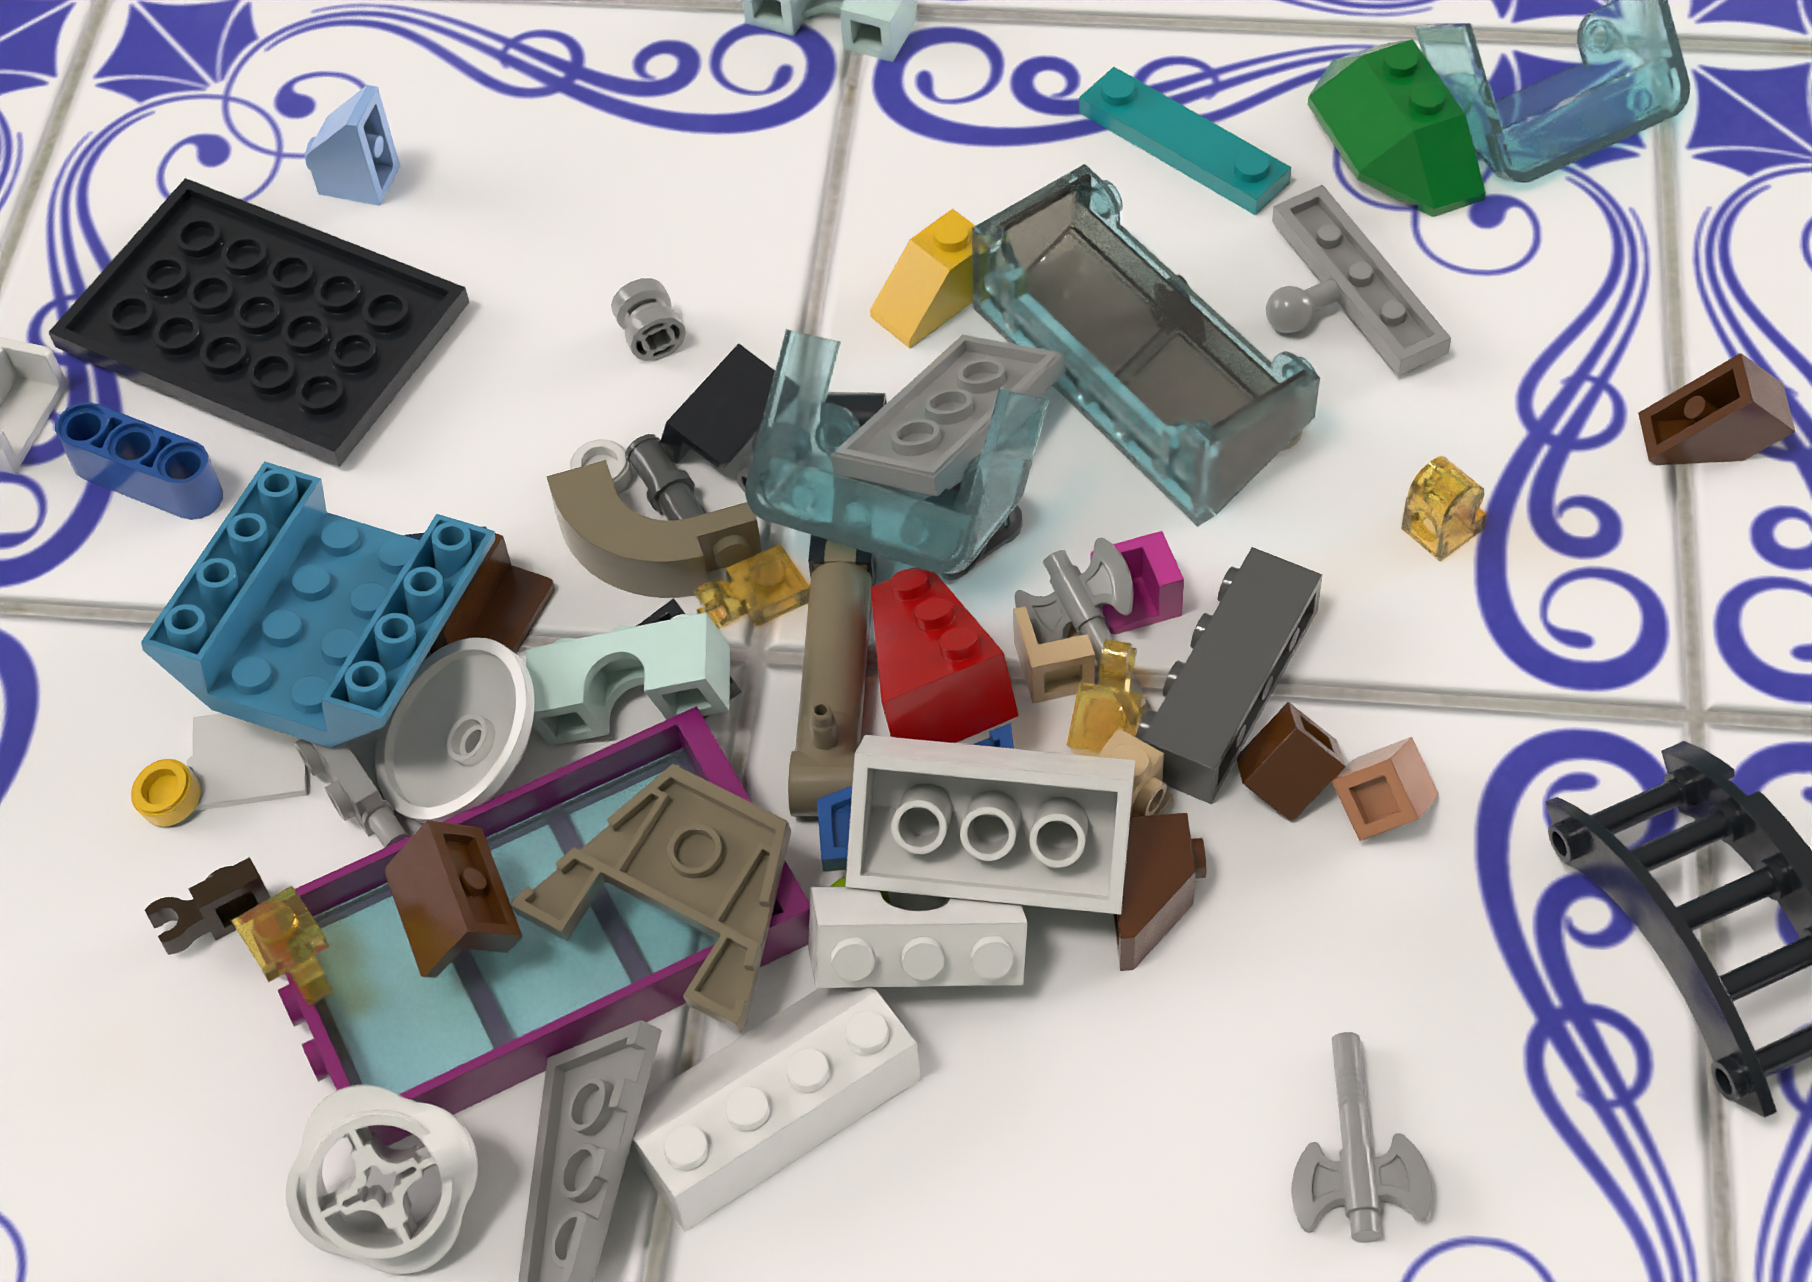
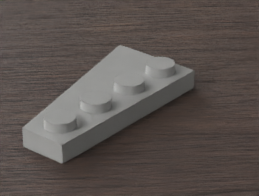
M640 1020L547 1058L518 1282L594 1281L662 1033L661 1029Z

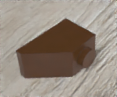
M1742 353L1638 412L1648 460L1654 465L1744 461L1796 432L1783 383Z
M1188 813L1130 817L1121 914H1113L1120 971L1134 970L1193 906L1195 879L1206 878L1203 838H1191Z

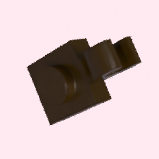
M249 857L233 866H225L215 870L204 881L188 888L193 899L182 900L177 897H163L152 902L144 911L154 929L163 926L169 921H178L172 929L158 936L166 953L171 955L184 951L196 939L210 931L216 941L257 920L260 916L256 906L271 900V897Z

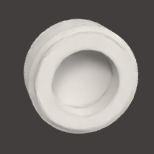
M597 439L589 441L576 449L570 459V470L606 460L618 495L628 487L632 479L631 463L625 457L626 449L621 444L612 440Z

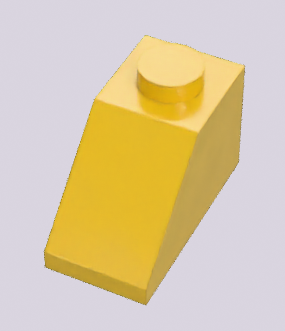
M952 208L908 241L870 308V317L908 348H912L995 286L993 239Z

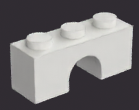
M811 887L808 950L815 988L1023 985L1028 923L1022 905L946 897V905L941 908L929 911H908L886 903L881 896L880 890L850 887Z

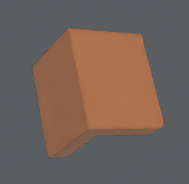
M1412 736L1353 759L1331 781L1359 841L1420 819L1438 798V791Z

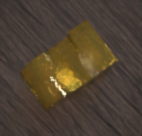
M1438 456L1427 463L1412 481L1405 500L1401 529L1441 562L1485 529L1487 513L1479 508L1484 498V488L1447 457ZM1428 518L1433 524L1436 534L1431 532L1422 521Z

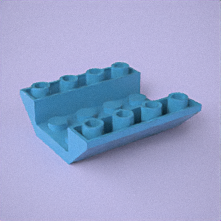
M264 461L141 641L142 649L211 710L328 748L334 747L384 727L494 543L495 531L436 513L420 540L328 513L321 478Z

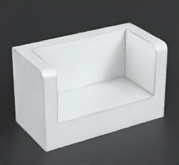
M0 337V471L16 474L68 384L50 348Z

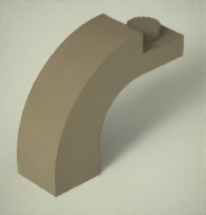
M606 460L546 476L558 523L571 553L591 574L615 588L633 594L658 598L696 596L710 592L707 572L720 568H734L746 561L763 557L758 522L751 501L687 519L657 520L636 513L620 499Z

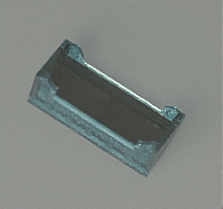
M1083 164L972 227L973 309L1008 343L1064 354L1066 373L1052 386L1198 527L1216 516L1315 418L1320 377L1308 360L1303 357H1297L1291 352L1283 351L1277 354L1272 362L1267 359L1121 225L1123 202L1119 191L1110 181L1102 180L1086 164Z

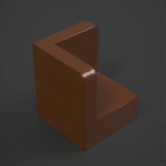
M1287 702L1236 758L1242 784L1289 820L1296 819L1346 767L1337 740L1290 702Z

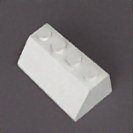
M865 735L855 752L846 887L1121 914L1135 760Z
M818 988L645 1096L629 1151L684 1232H686L920 1081L917 1042L878 991L873 988Z

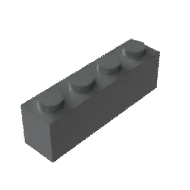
M1251 547L1240 568L1231 566L1228 569L1218 592L1217 599L1220 602L1213 615L1204 613L1199 619L1191 639L1190 647L1193 649L1185 663L1179 660L1174 663L1164 684V701L1157 712L1149 709L1145 713L1136 732V738L1164 753L1162 781L1167 786L1212 804L1318 612L1322 574L1254 547Z

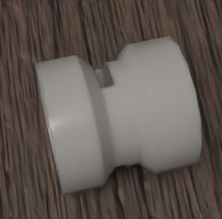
M640 278L627 283L618 290L611 302L612 313L618 325L625 330V338L631 352L637 358L645 361L667 357L679 348L686 335L685 326L679 314L671 308V298L660 281L653 278Z

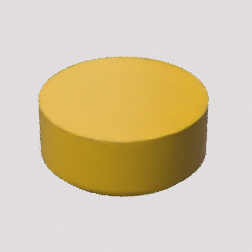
M162 759L148 765L136 777L131 789V801L134 808L149 823L160 827L172 826L186 819L196 808L201 795V785L198 778L185 764L175 759Z

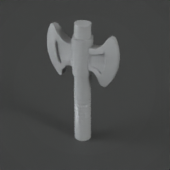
M1098 538L1095 541L1092 560L1089 567L1082 574L1079 568L1072 564L1065 550H1059L1050 554L1043 560V564L1051 577L1049 582L1054 592L1046 596H1034L1023 590H1017L1014 595L1016 608L1026 606L1038 644L1068 638V633L1072 626H1074L1077 632H1081L1082 635L1088 634L1095 653V659L1132 726L1140 724L1145 713L1149 709L1152 710L1103 621L1105 616L1101 610V607L1105 605H1112L1123 615H1128L1132 611L1133 582L1125 559L1117 548L1105 538Z
M1342 1032L1335 1034L1331 1039L1342 1149L1339 1152L1340 1161L1329 1160L1323 1154L1319 1143H1309L1295 1166L1291 1196L1297 1220L1305 1232H1313L1321 1219L1332 1209L1338 1206H1345V1215L1350 1219L1351 1238L1358 1242H1371L1381 1237L1379 1217L1382 1215L1381 1202L1395 1203L1406 1209L1418 1222L1426 1221L1431 1210L1432 1182L1422 1154L1404 1134L1398 1133L1393 1135L1392 1143L1387 1153L1381 1157H1376V1151L1371 1146L1360 1037L1353 1032Z

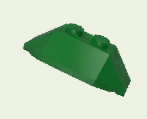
M1413 39L1377 45L1331 61L1309 94L1307 105L1357 180L1395 199L1419 205V211L1431 217L1485 199L1486 191L1466 114Z

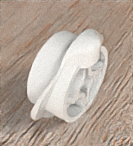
M353 1085L339 1089L328 1095L315 1107L304 1127L302 1142L286 1181L285 1198L289 1216L298 1232L309 1243L327 1253L353 1258L369 1267L386 1273L410 1274L425 1270L440 1261L448 1253L459 1234L462 1216L467 1202L474 1191L478 1176L476 1147L465 1126L455 1116L440 1107L412 1101L379 1086ZM389 1125L402 1128L420 1138L425 1146L419 1148L416 1144L403 1150L391 1149L382 1143L375 1131L370 1132L368 1126ZM346 1135L353 1147L351 1156L355 1163L356 1173L342 1181L339 1189L328 1194L322 1177L324 1157L331 1147ZM437 1165L442 1180V1192L431 1211L416 1223L410 1212L412 1204L407 1194V1188L415 1181L421 1179L425 1170ZM373 1166H377L384 1175L394 1171L398 1174L395 1178L392 1192L386 1193L381 1185H374L370 1188L367 1185L364 1186L368 1181ZM360 1210L372 1211L381 1217L388 1230L393 1228L395 1232L375 1233L359 1229L345 1221L340 1213L343 1212L347 1216Z

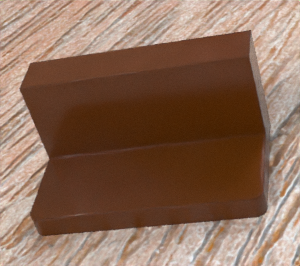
M495 533L494 543L430 648L431 654L450 643L467 638L491 639L517 654L555 591L553 580L511 565L504 536Z
M427 820L385 867L386 879L422 977L437 978L463 949L508 953L523 937L481 827Z

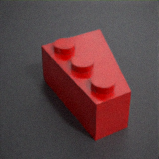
M929 564L919 568L902 570L893 575L890 580L870 587L881 702L891 737L957 743L1019 716L1004 652Z

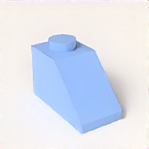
M366 85L326 117L317 136L312 137L308 142L305 162L307 168L311 170L319 195L380 206L400 168V163L378 86Z

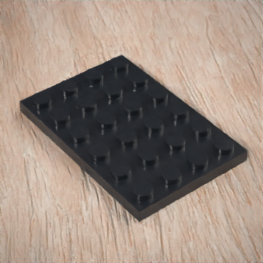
M185 178L48 333L55 348L340 467L470 302L466 287Z

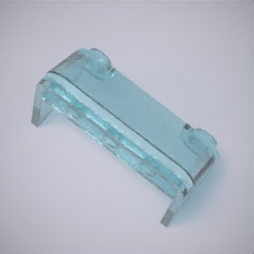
M1606 0V5L1589 12L1582 19L1578 27L1577 45L1582 63L1497 101L1494 99L1492 88L1487 80L1471 23L1423 24L1416 27L1415 31L1422 53L1466 114L1476 154L1500 179L1508 182L1527 183L1668 120L1684 109L1690 96V81L1668 0Z
M786 329L745 486L746 500L752 512L763 520L930 572L952 574L967 568L1023 497L1049 399L999 388L982 453L973 458L968 464L959 492L946 488L936 497L841 476L833 473L830 455L860 428L858 419L849 409L826 402L841 342Z

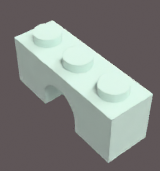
M742 0L745 24L794 36L801 24L811 16L821 13L839 15L844 50L893 62L918 19L917 0Z
M707 612L680 614L671 620L636 627L621 626L607 633L578 639L563 638L556 640L552 644L527 649L526 667L532 679L535 699L532 726L549 746L609 735L610 712L615 701L628 689L643 684L644 692L666 720L696 706L702 716L729 711L730 644Z

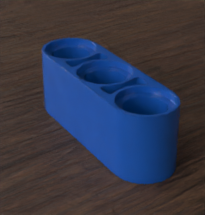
M91 402L77 403L66 408L55 422V432L76 475L86 481L180 518L190 520L201 519L212 514L223 500V489L205 447L196 441Z

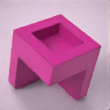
M1163 531L1113 544L1125 559L1131 573L1133 604L1132 611L1128 615L1119 613L1112 605L1101 607L1109 632L1115 635L1182 616L1184 578ZM1093 551L1090 553V562L1092 560Z

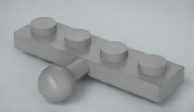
M1320 185L1273 206L1272 222L1321 281V283L1305 290L1295 286H1284L1275 290L1266 303V316L1273 328L1283 333L1298 332L1308 325L1314 311L1338 302L1398 376L1449 353L1450 335L1324 185Z

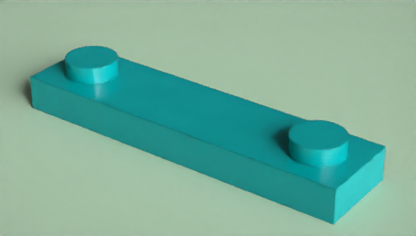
M1115 66L1079 97V113L1255 216L1290 183L1291 167Z

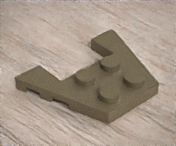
M672 764L607 819L609 826L580 850L573 847L555 863L558 868L533 890L527 886L514 898L510 905L517 915L568 941L605 883H610L718 939L683 997L689 1006L741 1033L747 1024L792 831L787 820Z

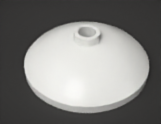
M467 638L450 643L423 660L383 728L379 729L375 748L377 782L385 800L397 812L420 823H425L427 820L443 822L485 803L508 781L525 752L534 718L535 699L532 679L526 665L516 653L491 639Z

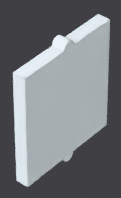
M222 713L193 717V756L186 760V764L190 771L198 778L201 785L200 799L194 811L306 796L307 766L294 744L300 738Z

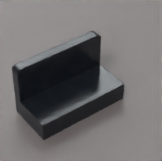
M738 343L666 421L661 437L662 446L676 464L690 449H693L718 469H724L757 433L760 425L766 422L791 395L793 384Z

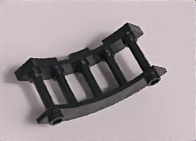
M1682 741L1661 750L1667 770L1664 783L1592 815L1587 814L1574 804L1559 797L1546 801L1552 825L1548 828V836L1557 856L1564 863L1579 870L1600 886L1624 910L1653 947L1677 985L1700 1029L1713 1060L1711 1063V1074L1721 1094L1727 1100L1735 1102L1766 1118L1777 1112L1766 1078L1812 1057V1024L1755 1050L1733 1002L1812 966V850L1791 823L1763 793L1757 791L1747 796L1729 780L1735 777L1734 768L1703 748ZM1675 807L1678 808L1679 812L1696 819L1631 850L1614 835ZM1719 840L1729 844L1754 871L1677 907L1649 873ZM1766 897L1777 901L1799 934V939L1719 976L1693 931Z

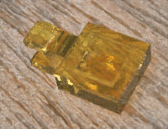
M779 544L727 567V583L722 580H714L694 590L696 598L702 605L701 608L696 610L697 614L707 612L717 628L721 629L745 614H748L757 627L809 602L810 586L782 545Z
M1105 639L1100 659L1099 685L1079 682L1066 744L1069 748L1099 754L1118 728L1134 737L1136 736L1137 729L1143 718L1147 697L1142 693L1128 691L1137 655V649L1131 648V643Z
M293 886L288 887L231 921L268 982L288 972L309 1006L334 992L324 976V970L315 957L316 954L330 946L324 933Z

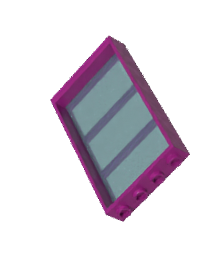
M696 706L443 822L482 828L511 904L514 898L527 886L533 890L558 868L555 863L573 847L580 850L609 826L607 819L672 764L751 803L752 801ZM412 836L256 906L266 931L254 936L270 973L283 968L289 984L277 989L293 1026L295 1027L307 1022L313 1039L301 1045L318 1082L331 1076L336 1090L353 1085L379 1086L412 1101L435 1105L452 1115L546 1071L548 1057L637 1021L643 1020L648 1022L686 1004L687 1002L683 995L718 940L612 884L605 883L568 941L522 918L513 910L523 937L508 953L463 949L437 978L422 977L385 876V867ZM786 860L784 861L760 968L808 945L810 902ZM389 1125L368 1126L370 1132L375 1131L378 1138L387 1147L413 1135L411 1132L399 1127Z

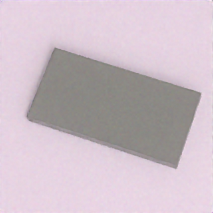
M961 335L830 455L833 473L938 497L1066 373L1064 354Z

